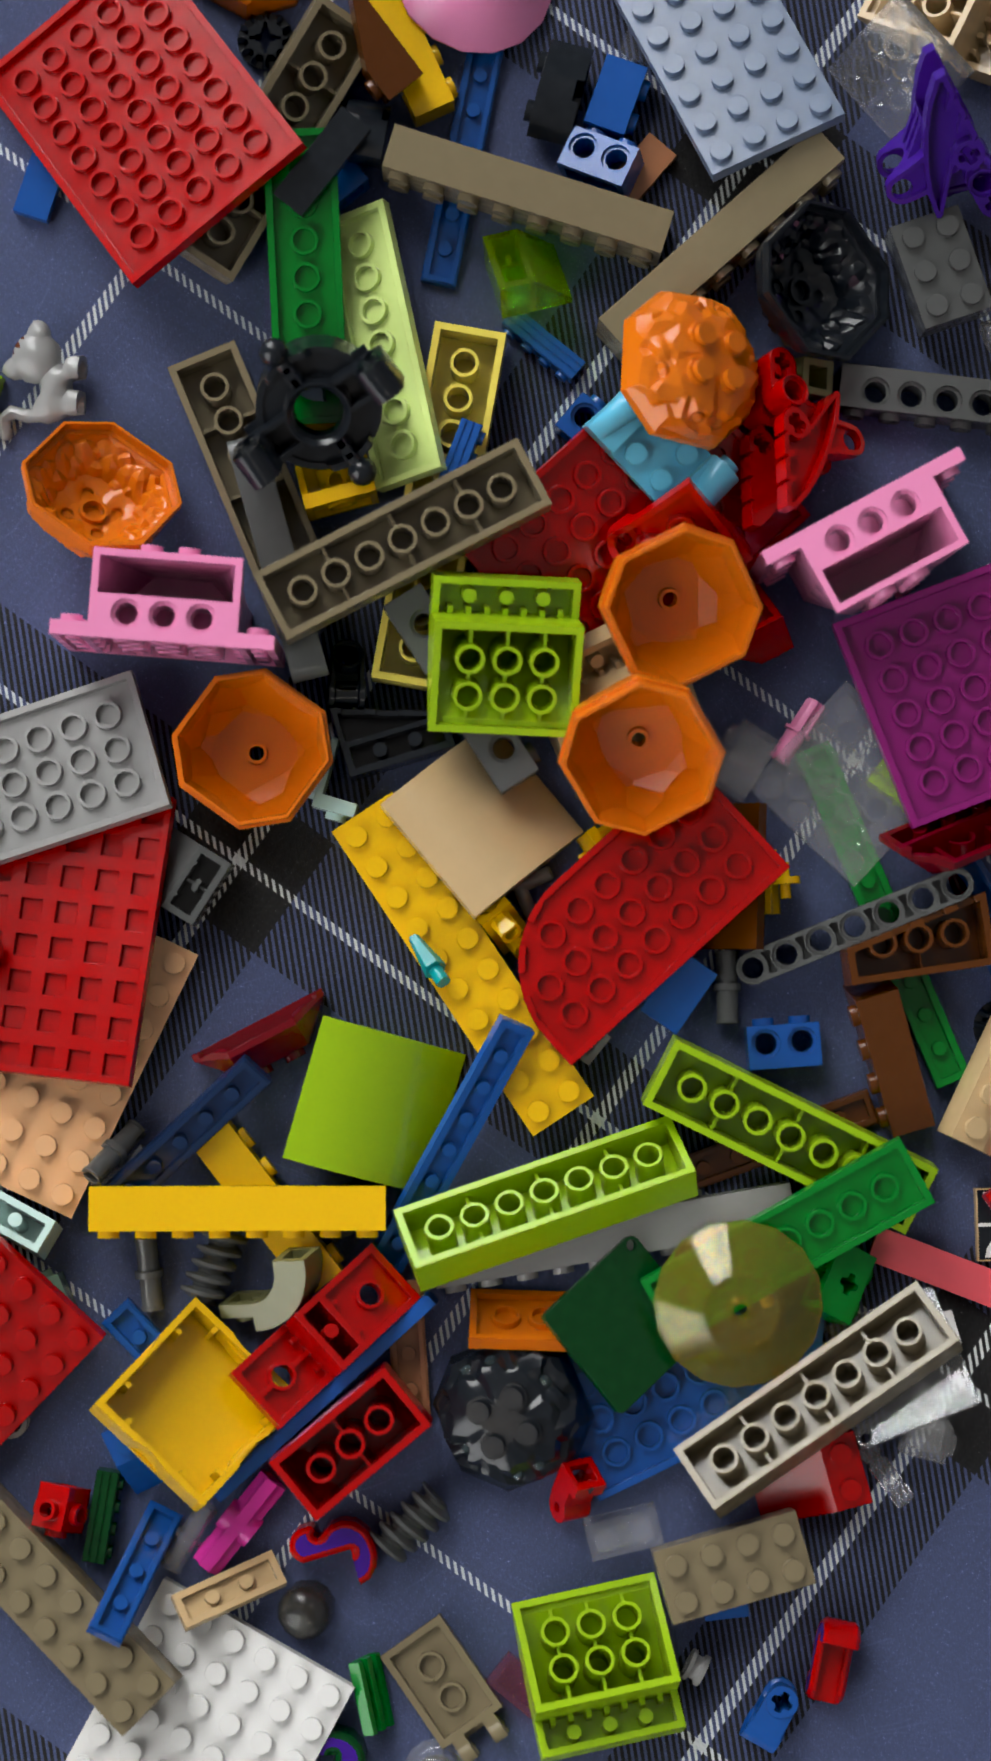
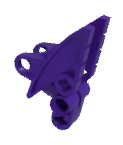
M933 42L922 47L915 69L911 96V113L906 127L877 153L875 163L878 172L887 178L884 185L886 195L891 202L896 204H907L928 194L936 217L941 218L947 197L969 190L980 211L985 216L991 217V154L985 141L979 137L975 130L971 114ZM897 154L902 157L899 165L894 168L887 169L882 165L884 159L889 155ZM901 179L911 182V187L906 193L895 194L891 191L893 185Z

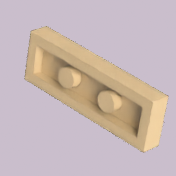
M269 1550L171 1595V1601L185 1632H188L286 1587L287 1581L273 1551Z

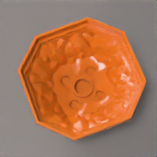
M660 291L624 320L621 393L649 435L711 450L717 447L746 421L756 400L755 390L759 384L758 363L755 361L754 348L746 337L745 328L729 307L713 299L701 296Z
M64 421L22 461L20 467L27 496L26 506L28 514L45 532L56 538L67 549L81 558H93L94 547L141 550V545L150 544L180 510L182 505L173 463L115 422Z

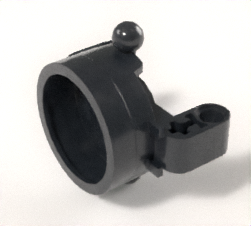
M330 335L303 336L286 344L278 338L265 340L259 349V357L265 366L259 379L255 408L257 419L244 427L248 435L235 446L232 461L255 491L262 489L277 478L282 471V464L287 461L303 468L316 470L330 469L333 472L348 467V476L353 483L360 486L370 484L377 475V468L373 461L363 456L373 445L374 438L379 429L382 404L395 397L404 387V375L382 345H378L368 350L365 344L357 348L344 339ZM311 388L330 390L339 397L343 405L341 419L333 427L326 430L307 428L298 420L295 414L294 405L297 398L304 391Z

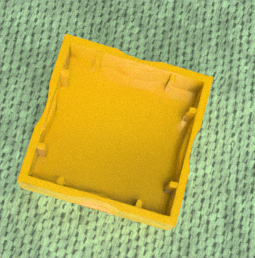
M197 1297L181 1311L154 1342L89 1409L106 1428L195 1512L204 1507L239 1468L241 1462L275 1428L228 1376L251 1353L243 1347L234 1332ZM274 1370L272 1371V1380L276 1385L281 1387L288 1385Z

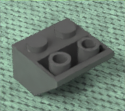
M173 827L161 907L188 924L197 927L235 866Z

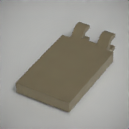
M441 1613L380 1656L442 1749L452 1743L463 1761H473L480 1753L476 1745L469 1738L474 1732L485 1726L496 1743L509 1735V1729L496 1714V1711L503 1707V1703Z

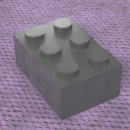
M958 204L945 208L941 218H937L935 213H931L889 228L884 240L919 339L989 314L991 311V296Z

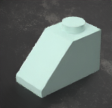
M0 1190V1235L45 1261L63 1228L55 1220Z

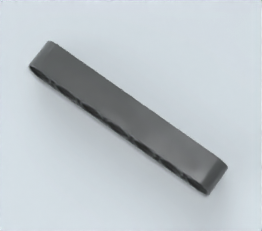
M240 438L226 442L260 566L263 569L294 553L295 550L275 479L267 486L255 491L232 461L234 448L243 439ZM278 627L294 684L329 675L317 631L288 646Z
M964 868L942 872L765 944L764 950L748 951L737 962V975L746 984H759L963 901L973 892V877ZM962 874L966 877L968 888L964 893L956 895L949 892L946 883L951 875ZM927 888L933 893L934 901L931 906L924 909L915 906L912 896L917 889ZM884 902H893L898 906L900 914L894 922H885L880 918L878 910ZM850 916L862 918L866 926L864 933L859 936L848 934L844 926L846 919ZM816 930L828 932L832 940L830 947L824 950L816 949L811 943L813 932ZM786 943L793 945L798 954L797 959L789 964L780 961L777 955L779 946ZM758 958L764 967L762 975L759 977L747 975L744 970L746 959Z

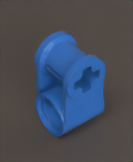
M774 1677L767 1682L757 1702L748 1712L739 1732L740 1736L772 1754L781 1743L787 1726L799 1705L796 1688L788 1678ZM784 1692L787 1693L788 1701L781 1699L779 1703H775L774 1695L781 1696Z

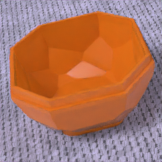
M683 522L615 557L604 583L598 608L630 674L641 673L676 682L686 687L746 656L763 609V604L734 540ZM668 592H672L674 596L673 601L665 605L663 603V596Z
M267 668L214 676L171 735L179 787L238 830L291 822L334 763L326 711ZM256 747H260L264 751V755L260 760H253L251 758V751Z
M635 673L591 696L574 708L560 750L558 763L594 823L646 836L711 801L726 750L690 688L676 682ZM635 733L645 735L644 739L639 742L633 741L631 738Z

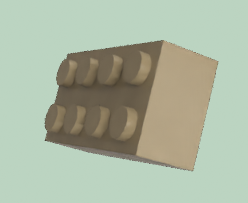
M792 1507L650 1547L669 1618L673 1625L816 1584L797 1514Z

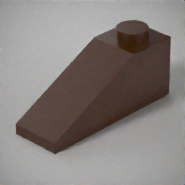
M348 0L362 73L367 80L364 86L375 101L381 99L386 105L419 79L423 72L369 0Z

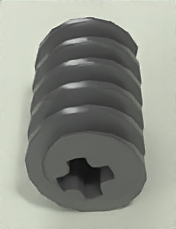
M202 1231L201 1234L209 1240V1244H197L196 1246L204 1256L203 1258L192 1257L191 1262L199 1269L198 1271H186L185 1275L193 1281V1284L181 1285L180 1289L192 1298L197 1297L201 1302L218 1307L219 1304L213 1299H225L227 1293L219 1285H230L232 1279L224 1272H235L237 1265L230 1258H241L243 1254L235 1244L243 1245L248 1241L246 1237L234 1231H231V1238H209V1231Z
M425 1481L422 1482L426 1492L424 1495L414 1490L411 1492L415 1502L413 1505L404 1500L400 1502L404 1511L402 1515L393 1510L389 1512L393 1521L392 1525L382 1520L378 1522L382 1530L381 1535L371 1530L369 1531L378 1546L388 1556L401 1563L407 1560L404 1549L412 1553L417 1551L418 1546L415 1539L423 1543L428 1541L429 1537L426 1529L434 1533L439 1530L436 1518L445 1523L450 1520L446 1504Z

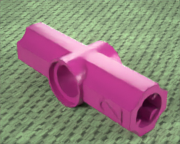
M261 1469L238 1500L235 1498L215 1523L217 1525L216 1528L196 1550L193 1558L207 1572L214 1575L219 1574L241 1546L244 1547L264 1522L262 1519L283 1495L286 1487L274 1475Z

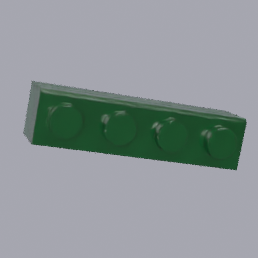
M99 1467L97 1469L82 1557L84 1562L105 1565L107 1560L112 1558L114 1545H110L111 1536L116 1535L118 1524L114 1522L115 1513L119 1514L121 1500L118 1499L119 1490L123 1491L125 1478L121 1477L122 1474L118 1469Z

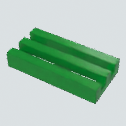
M380 1652L368 1653L348 1663L352 1685L355 1687L354 1694L363 1735L374 1736L378 1734V1731H383L386 1727L395 1724Z

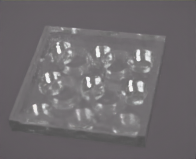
M889 0L827 69L890 140L906 127L909 119L915 69L922 47L933 42L957 89L974 73L972 67L911 0Z

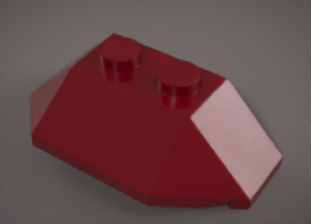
M991 799L912 830L909 823H906L880 834L879 841L931 874L958 869L991 855Z
M320 988L191 1055L196 1063L226 1072L246 1053L268 1074L274 1071L272 1063L282 1058L289 1063L306 1054L303 1047L311 1044L326 994L323 988Z

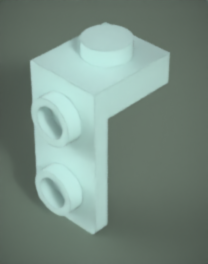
M332 737L330 742L335 763L340 741L339 738ZM333 763L308 798L313 800L311 806L314 809L326 812L325 819L344 824L347 818L351 819L357 815L359 806L356 803L325 795L333 770Z

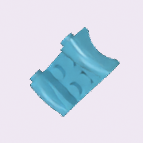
M621 390L603 409L582 426L652 502L690 477L711 504L715 506L739 481V478L736 476L739 469L726 455H722L719 458L717 455L710 454L702 448L649 435L621 393Z

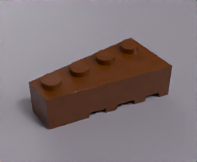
M986 891L971 895L963 901L840 950L844 985L851 986L991 965V922Z

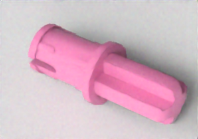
M807 698L791 723L785 724L786 731L774 749L769 753V756L783 766L788 767L803 742L809 741L810 737L808 734L824 712L825 707L816 699Z

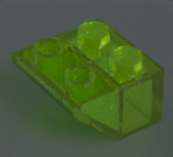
M520 229L482 237L485 267L502 319L572 303V296L553 244Z

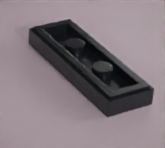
M341 107L273 194L304 218L370 135L371 129L344 107Z

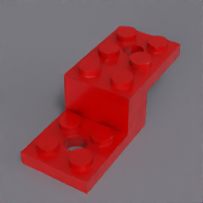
M371 1243L228 1376L272 1425L279 1430L331 1380L358 1358L412 1307L421 1296ZM370 1286L376 1290L378 1294L376 1304L368 1305L362 1301L360 1297L362 1287ZM281 1367L288 1371L290 1382L287 1386L281 1387L273 1382L272 1371L274 1368Z

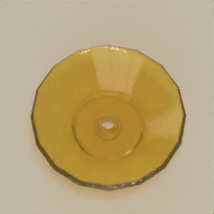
M747 1220L710 1224L682 1240L661 1267L653 1298L657 1331L674 1360L701 1380L732 1388L767 1383L798 1363L815 1341L823 1311L819 1275L803 1248L775 1227ZM745 1304L747 1311L743 1315L735 1314L733 1310L736 1305Z

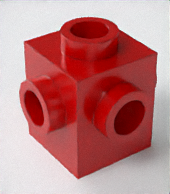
M40 1481L37 1499L33 1506L34 1514L31 1525L45 1528L44 1535L54 1538L66 1539L67 1533L82 1534L83 1526L88 1516L87 1507L91 1490L65 1483Z

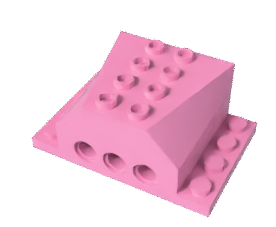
M958 446L762 551L749 572L750 578L756 585L764 582L766 587H769L785 578V574L789 573L805 602L834 610L837 614L852 616L860 611L865 612L883 605L893 595L898 599L910 593L930 574L932 569L969 543L942 494L943 490L949 486L948 483L952 482L955 479L954 477L960 473L959 467L966 460L961 448Z
M151 544L141 545V550L94 547L88 620L83 619V615L61 613L60 619L50 618L49 634L69 651L285 668L286 655L276 636L269 634V629L252 628L253 615L249 610L244 595V558L202 555L201 550L197 548L180 547L178 553L164 552L163 546Z

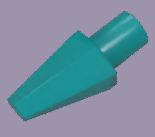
M414 933L409 937V941L425 977L433 979L439 988L447 986L450 983V978L445 972V962L419 935Z

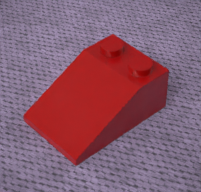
M848 1430L757 1493L755 1498L760 1515L792 1507L796 1511L797 1518L802 1519L836 1513L872 1503V1496L853 1430Z

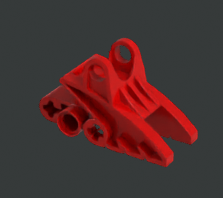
M777 347L755 360L758 363L757 373L759 375V384L755 390L756 400L748 418L742 423L747 429L751 430V432L741 438L739 445L740 457H744L740 460L741 480L744 481L741 484V502L745 504L742 507V530L747 532H753L762 527L776 509L779 512L788 513L797 508L808 496L818 478L830 471L831 462L853 459L861 455L865 449L864 437L861 431L856 426L839 420L840 392L835 391L816 403L808 400V386L797 375L796 362L793 355L783 347ZM765 426L774 427V436H776L775 440L773 439L771 434L765 430ZM844 434L852 438L855 446L854 450H850L844 443Z

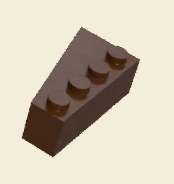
M891 980L851 986L843 985L849 1005L847 1006L849 1019L852 1026L856 1028L859 1040H856L857 1048L862 1061H866L869 1073L866 1074L867 1084L871 1094H876L880 1107L875 1108V1112L881 1129L887 1128L893 1138L934 1126L935 1121L898 988Z

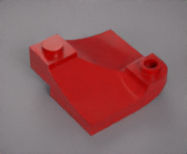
M690 477L638 513H628L615 522L607 532V547L613 560L616 556L683 522L733 539L744 564L753 559L752 548L734 524L728 521L711 504ZM623 533L631 535V538L626 541L620 540L618 537ZM668 592L663 596V603L665 605L673 601L674 596L672 592Z

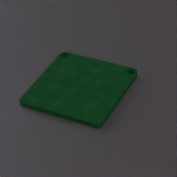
M634 1236L624 1237L553 1303L541 1317L545 1325L616 1413H624L706 1333L705 1329L678 1345L674 1343L640 1282L641 1277L660 1268V1266ZM630 1239L634 1243L632 1250H629L626 1245Z

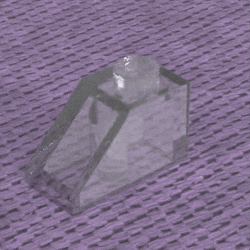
M922 1379L914 1384L897 1448L902 1454L945 1465L947 1456L952 1457L954 1454L957 1436L953 1435L954 1428L930 1386Z

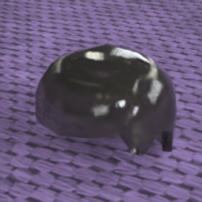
M300 1580L295 1582L283 1594L281 1601L278 1603V1620L287 1634L297 1640L306 1641L318 1637L328 1628L335 1615V1598L329 1588L317 1580Z

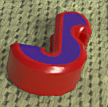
M351 1516L338 1517L333 1519L321 1533L316 1532L315 1522L309 1521L299 1525L293 1532L289 1549L292 1556L299 1562L306 1563L351 1550L360 1584L371 1579L378 1562V1546L370 1535L369 1531L371 1529L369 1525L359 1518Z
M829 1616L820 1621L814 1640L811 1668L807 1673L805 1694L809 1699L836 1705L843 1701L853 1650L859 1651L861 1631L856 1622Z

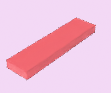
M889 1229L874 1236L868 1254L877 1258L876 1264L991 1308V1268Z

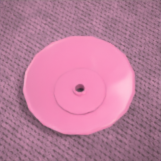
M402 0L408 16L431 39L460 52L493 54L521 44L543 23L551 0Z

